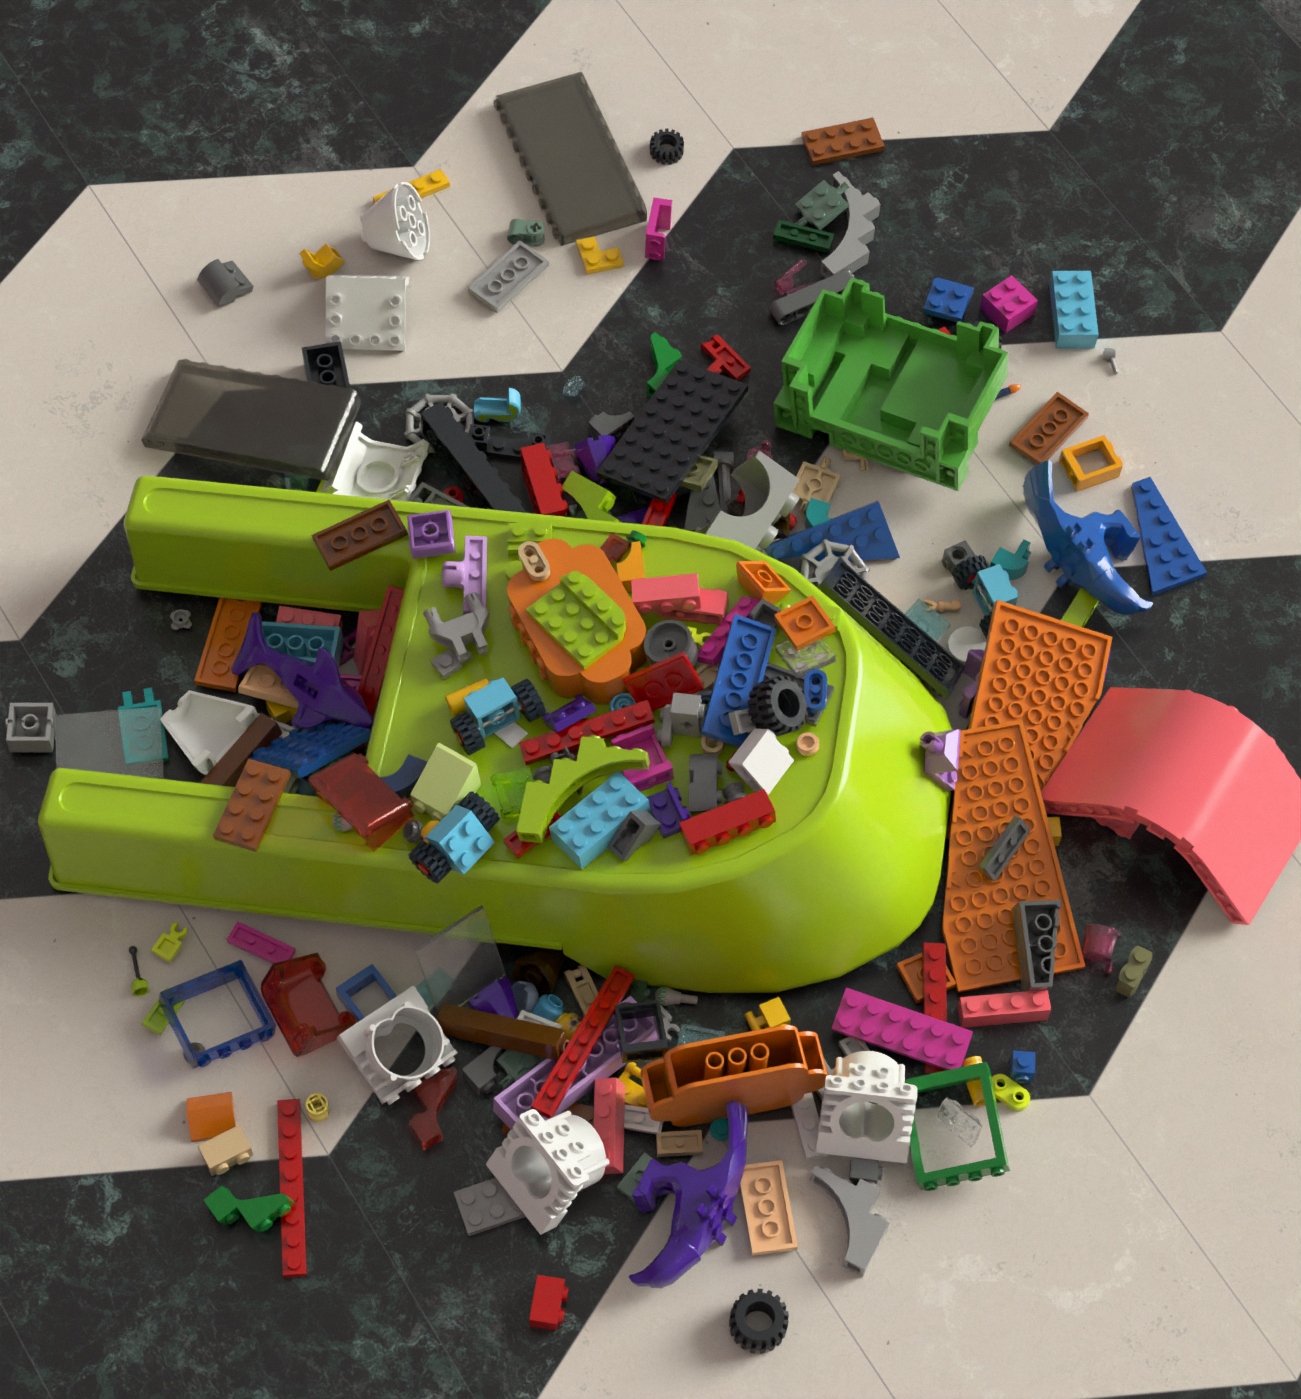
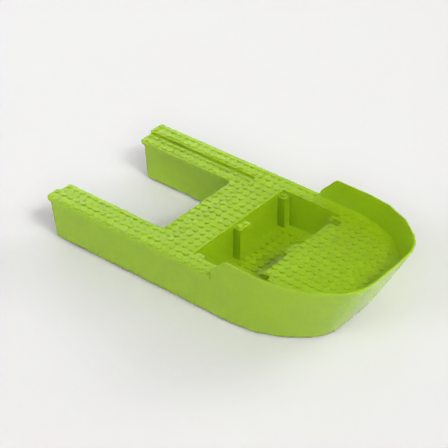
M140 476L135 481L124 518V528L134 563L131 580L138 589L355 612L380 609L381 611L388 585L405 589L362 772L375 777L390 776L401 768L408 754L428 762L437 744L441 743L476 763L481 781V786L476 793L480 797L482 796L486 802L490 803V806L495 809L500 819L488 832L495 843L465 874L451 870L436 884L431 879H427L420 870H417L408 856L421 842V839L416 843L408 842L403 837L405 824L408 821L417 820L424 827L427 822L434 821L431 815L426 812L420 813L413 807L411 797L393 804H375L366 801L364 792L359 791L350 799L283 793L260 845L255 852L217 841L213 837L235 787L57 768L50 775L38 816V825L51 864L49 882L54 889L562 950L563 947L564 955L606 979L614 966H617L635 975L633 984L707 993H776L841 977L899 946L920 926L932 907L941 876L951 791H946L925 774L926 749L921 746L920 742L922 740H920V737L927 731L933 733L952 730L947 712L934 693L842 608L838 631L799 651H796L779 626L776 629L768 659L769 663L804 676L810 670H822L827 675V684L834 686V692L816 727L805 723L801 725L799 730L776 737V740L788 749V754L794 760L771 792L767 794L775 809L776 822L767 828L754 830L745 837L739 836L725 845L709 848L708 851L702 854L691 856L681 832L663 839L658 828L651 840L640 846L628 861H622L608 848L581 869L552 841L551 835L543 843H539L517 859L504 845L503 839L517 830L526 782L535 781L533 780L532 773L536 769L543 766H552L550 763L551 758L526 766L519 742L512 748L496 734L485 738V747L469 756L461 747L451 728L450 720L456 716L452 715L445 696L484 678H487L490 683L493 680L504 677L510 688L528 678L531 684L534 685L535 690L538 691V695L544 703L546 713L548 712L549 714L575 700V698L558 696L551 690L547 681H542L538 673V669H540L538 664L532 663L528 653L530 652L528 646H523L519 637L521 635L519 629L515 631L510 621L512 617L508 610L510 604L507 594L509 580L506 577L505 569L510 562L520 561L518 554L508 555V523L552 522V538L567 542L571 548L584 544L600 548L607 556L615 572H617L616 563L624 561L631 551V546L628 545L626 536H629L632 530L638 531L647 537L646 546L644 548L641 547L645 578L698 573L700 588L709 590L720 589L728 592L729 606L727 615L742 596L752 597L738 581L736 570L738 561H766L791 589L788 595L773 604L778 608L780 604L792 606L812 595L821 606L839 607L793 567L738 541L673 527L390 500L408 535L330 571L311 535L389 499L156 476ZM450 510L455 552L412 558L407 516ZM465 535L487 537L486 608L489 610L490 616L483 636L487 643L488 653L480 656L473 642L466 644L467 653L471 651L473 658L469 662H462V669L444 680L432 666L431 660L450 648L435 642L428 633L430 627L423 612L429 609L431 613V608L435 607L443 623L463 616V589L443 586V564L446 561H464ZM627 592L632 600V592ZM658 612L640 614L646 626V634L656 623L664 620H674L659 618ZM676 620L682 622L686 627L697 628L696 634L699 635L704 632L712 634L719 626ZM648 660L643 666H649ZM696 662L693 668L696 670L704 663ZM584 694L582 695L584 699L590 701ZM593 703L596 711L573 724L611 712L610 704ZM661 708L652 712L655 723L652 725L656 737L658 735V728H662L663 722H660ZM519 710L521 719L515 723L528 733L520 742L554 731L546 726L542 716L532 722H528L524 714ZM809 732L817 736L819 749L814 755L803 756L797 751L796 740L799 735ZM674 734L672 747H664L659 742L667 761H670L673 767L674 779L641 791L645 797L666 790V783L671 782L673 789L678 788L682 798L680 801L681 806H686L689 811L690 754H705L701 747L702 735L701 737ZM616 736L604 740L607 748L611 746L610 741ZM725 743L723 752L718 755V761H722V775H718V789L723 790L731 783L741 782L745 787V794L750 795L754 793L735 770L731 772L726 768V761L739 748ZM579 748L569 751L570 754L574 755L576 761ZM616 772L601 776L585 784L581 795H578L576 791L569 796L558 809V814L560 816L565 815ZM723 794L722 803H718V807L727 804L728 800L723 797ZM344 811L360 818H376L377 826L376 828L359 827L348 831H338L332 825V818L337 812ZM689 811V814L692 818L707 811Z

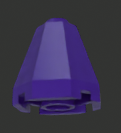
M601 435L598 436L599 440L595 441L591 437L574 446L576 459L590 480L601 487L609 485L610 482L597 477L596 471L616 446L614 436Z
M506 976L493 982L478 992L477 996L471 997L466 1002L470 1009L515 1019L519 1016L512 987Z

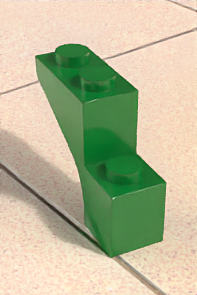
M656 332L651 335L650 351L656 368L655 376L647 382L646 394L650 397L653 396L678 360H682L681 353L671 347L668 341Z
M220 1186L204 1199V1202L218 1222L224 1225L232 1224L239 1218V1214H242L251 1228L257 1232L269 1229L275 1219L288 1214L291 1211V1207L295 1204L293 1199L283 1193L239 1200L231 1194L229 1189Z

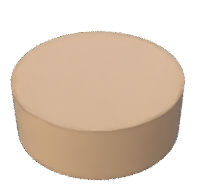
M809 732L799 735L796 740L797 751L803 756L814 755L819 749L817 736Z

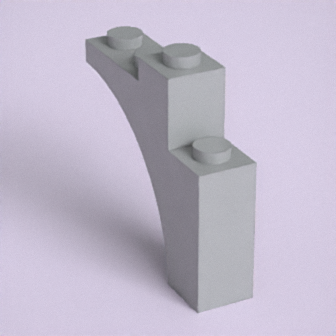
M815 1165L811 1172L810 1181L821 1187L834 1200L846 1224L848 1247L842 1266L863 1277L889 1226V1222L883 1216L870 1213L879 1197L881 1189L874 1182L862 1179L855 1186L848 1178H840L834 1175L830 1169L823 1166L820 1168Z

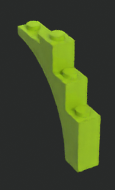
M571 471L562 485V489L575 498L581 505L587 518L620 522L617 518L607 513L613 507L617 497L607 489Z
M581 736L577 761L570 758L554 759L549 784L541 780L526 782L516 831L519 840L543 843L547 827L554 814L569 796L592 780L613 772L630 769L648 770L650 764L648 753L638 748L632 750L622 749L617 746L607 748L604 739L598 736Z

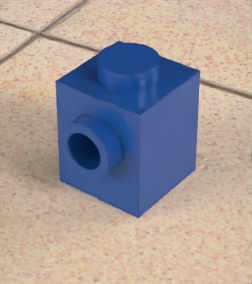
M1013 1050L1009 1062V1078L1018 1083H1031L1035 1075V1052Z

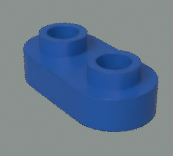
M819 669L807 672L804 680L805 700L808 703L807 710L812 713L823 711L827 704V675ZM814 701L819 702V703L816 704V705L812 704V702H814Z

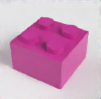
M1011 275L983 294L980 309L1000 329L1007 333L1035 314L1038 300Z

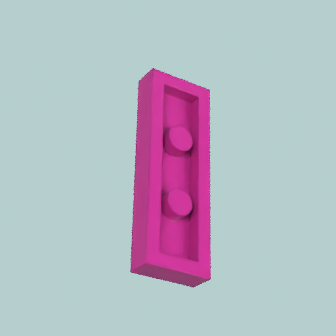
M238 921L227 937V943L284 970L296 952L294 947Z

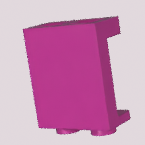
M653 197L646 231L645 258L664 260L666 235L658 233V229L670 230L673 200Z
M652 724L641 726L627 734H620L610 741L611 746H617L626 750L638 748L648 753L650 760L648 770L630 769L621 771L623 776L640 792L674 779L673 767L664 755Z

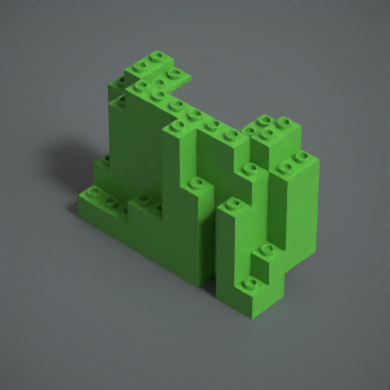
M851 278L841 295L823 289L781 361L784 385L773 403L775 425L812 439L816 430L829 434L830 446L841 450L844 449L849 453L959 491L968 474V461L978 444V431L1008 375V352L999 348V327L981 321L975 327L969 323L958 321L956 337L955 335L942 333L937 329L922 326L916 322L904 320L899 316L885 313L884 296L878 292L870 291L869 283L863 280Z

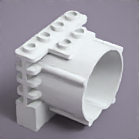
M414 985L336 1037L350 1059H353L381 1104H384L386 1101L389 1105L400 1098L398 1093L404 1089L407 1092L411 1091L422 1083L420 1078L424 1076L427 1080L441 1070L438 1067L439 1065L443 1064L446 1067L455 1061L453 1056L458 1053L450 1044V1040L444 1035L438 1021L428 1011V1006ZM397 1024H406L413 1027L421 1035L425 1045V1056L420 1067L406 1076H400L387 1070L377 1058L374 1049V1040L379 1036L389 1035Z
M860 1051L844 1058L837 1057L832 1075L826 1076L816 1138V1153L907 1163L910 1134L917 1101V1087L905 1083V1066L903 1064L898 1065L889 1056L874 1051Z
M534 1109L521 1114L518 1118L519 1121L513 1125V1130H510L507 1138L503 1140L502 1146L496 1148L486 1163V1166L540 1235L557 1227L567 1213L566 1208L571 1205V1200L576 1198L577 1192L597 1183L602 1178L605 1167L610 1163L606 1158L601 1138L593 1126L585 1119L571 1115L570 1111L563 1112L546 1121Z

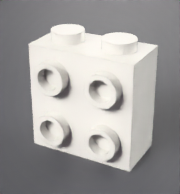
M754 728L728 763L754 793L765 789L766 793L769 794L794 760L788 754V749L776 740V735L771 730Z

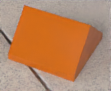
M766 561L737 562L738 581L753 598L760 600L763 598L774 604L791 592V589Z
M232 1092L187 1098V1118L191 1142L209 1140L236 1127Z

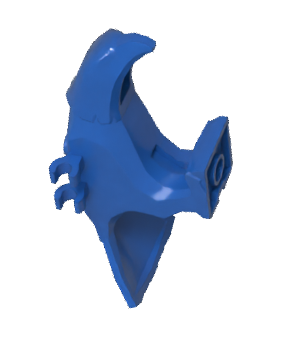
M1040 462L1028 471L1024 478L1023 495L1027 508L1041 531L1046 549L1052 556L1046 562L1044 568L1048 573L1053 568L1058 570L1061 567L1064 573L1056 580V584L1060 589L1065 583L1070 585L1073 582L1074 585L1086 590L1089 595L1102 602L1113 612L1121 615L1149 610L1153 603L1139 597L1120 577L1112 565L1106 547L1110 548L1116 559L1124 561L1128 559L1141 538L1140 534L1134 529L1121 510H1116L1113 514L1108 515L1092 512L1083 518L1064 512L1054 501L1052 462Z

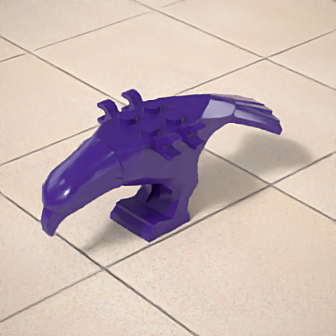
M736 1101L726 1103L729 1130L728 1151L719 1163L703 1170H696L683 1162L667 1166L659 1164L654 1159L650 1160L632 1194L639 1211L642 1213L653 1211L656 1208L658 1197L667 1193L674 1194L676 1200L671 1235H669L666 1245L644 1270L629 1275L631 1282L638 1287L661 1289L672 1285L701 1261L700 1256L711 1246L713 1240H716L719 1245L723 1246L727 1236L722 1233V1223L726 1220L733 1226L737 1219V1216L732 1213V1204L736 1198L746 1164L749 1119L747 1107L743 1104H739Z

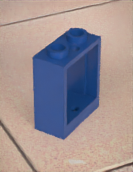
M373 964L336 987L338 999L357 1023L365 1017L350 997L376 981L390 1001L397 997Z

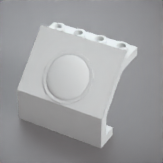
M357 421L345 427L321 493L408 501L416 488L415 483L422 471L423 460L427 457L429 443L422 439L408 447L369 439L360 433L362 425Z

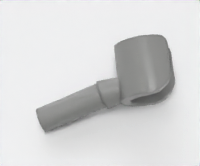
M1104 348L1103 359L1110 360L1113 373L1116 375L1119 373L1115 363L1116 351L1113 348Z

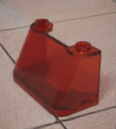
M352 753L314 773L308 779V782L315 794L322 801L330 804L355 832L367 842L365 844L374 852L414 817L410 809L413 805L406 797L400 798L367 765L369 762L361 753L358 755Z
M318 952L273 963L261 982L260 989L263 999L289 1048L296 1057L307 1055L337 1040L336 1037L356 1024L355 1018L350 1012L343 1011L339 1014L322 982L326 972V965Z

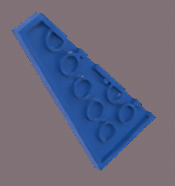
M1151 477L1133 482L1131 489L1138 515L1137 521L1138 526H1140L1143 554L1148 569V580H1150L1151 596L1205 577L1207 571Z
M878 500L792 534L788 538L772 542L765 549L767 555L776 560L778 558L801 557L802 554L808 553L819 545L822 540L827 539L830 542L853 545L854 550L862 560L900 558ZM831 550L832 554L837 557L844 555L843 552ZM823 551L814 559L820 562L826 557L825 552Z

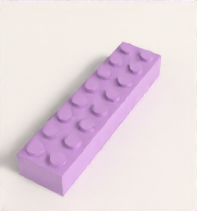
M631 996L623 1001L637 1003ZM614 1014L553 1117L562 1113L595 1088V1079L608 1078L626 1064L622 1063ZM652 1017L622 1020L626 1044L658 1040ZM545 1059L493 1098V1111L510 1130H513V1125L519 1121L518 1118L521 1114L531 1110L533 1101L556 1065L557 1060ZM540 1115L544 1121L548 1120V1118Z

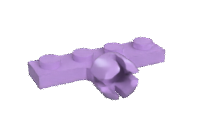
M465 535L464 561H446L442 569L443 586L463 589L464 597L469 593L473 597L472 592H477L485 608L487 537ZM463 598V615L471 613Z

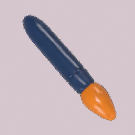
M1012 384L1000 389L996 399L1016 393L1021 388V385Z

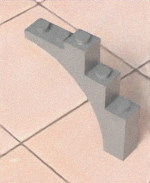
M839 171L832 175L831 187L838 188L844 181L850 187L841 194L842 198L849 205L845 209L848 229L836 250L821 261L820 274L825 279L844 270H850L853 273L868 263L870 251L866 244L874 239L875 227L871 221L879 216L881 205L878 199L869 192L862 196L861 192L855 189Z

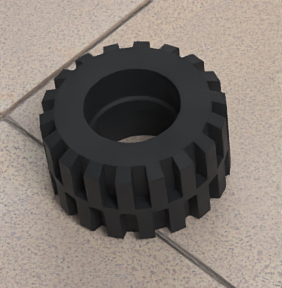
M778 676L753 686V691L749 693L750 700H748L747 705L750 708L748 712L751 714V721L756 724V729H769L777 737L799 730L801 725L805 724V718L808 716L806 711L808 703H806V695L803 694L802 687L798 686L794 679L791 680L788 676Z
M759 1288L756 1293H754L753 1289L748 1290L747 1295L743 1293L739 1296V1300H735L731 1309L729 1319L730 1334L734 1336L736 1344L741 1343L743 1350L750 1348V1353L760 1350V1354L765 1353L766 1349H769V1351L774 1350L775 1345L779 1346L782 1343V1339L785 1338L789 1313L786 1311V1304L780 1302L781 1297L778 1295L773 1297L770 1290L767 1293H763V1289ZM761 1311L771 1318L773 1324L765 1331H756L747 1325L745 1317L751 1312Z

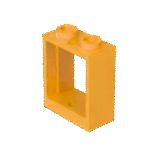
M1105 435L1062 449L1059 457V462L1076 492L1118 478L1123 468L1121 458L1116 456L1112 443L1107 440ZM1100 449L1109 466L1084 475L1075 458Z

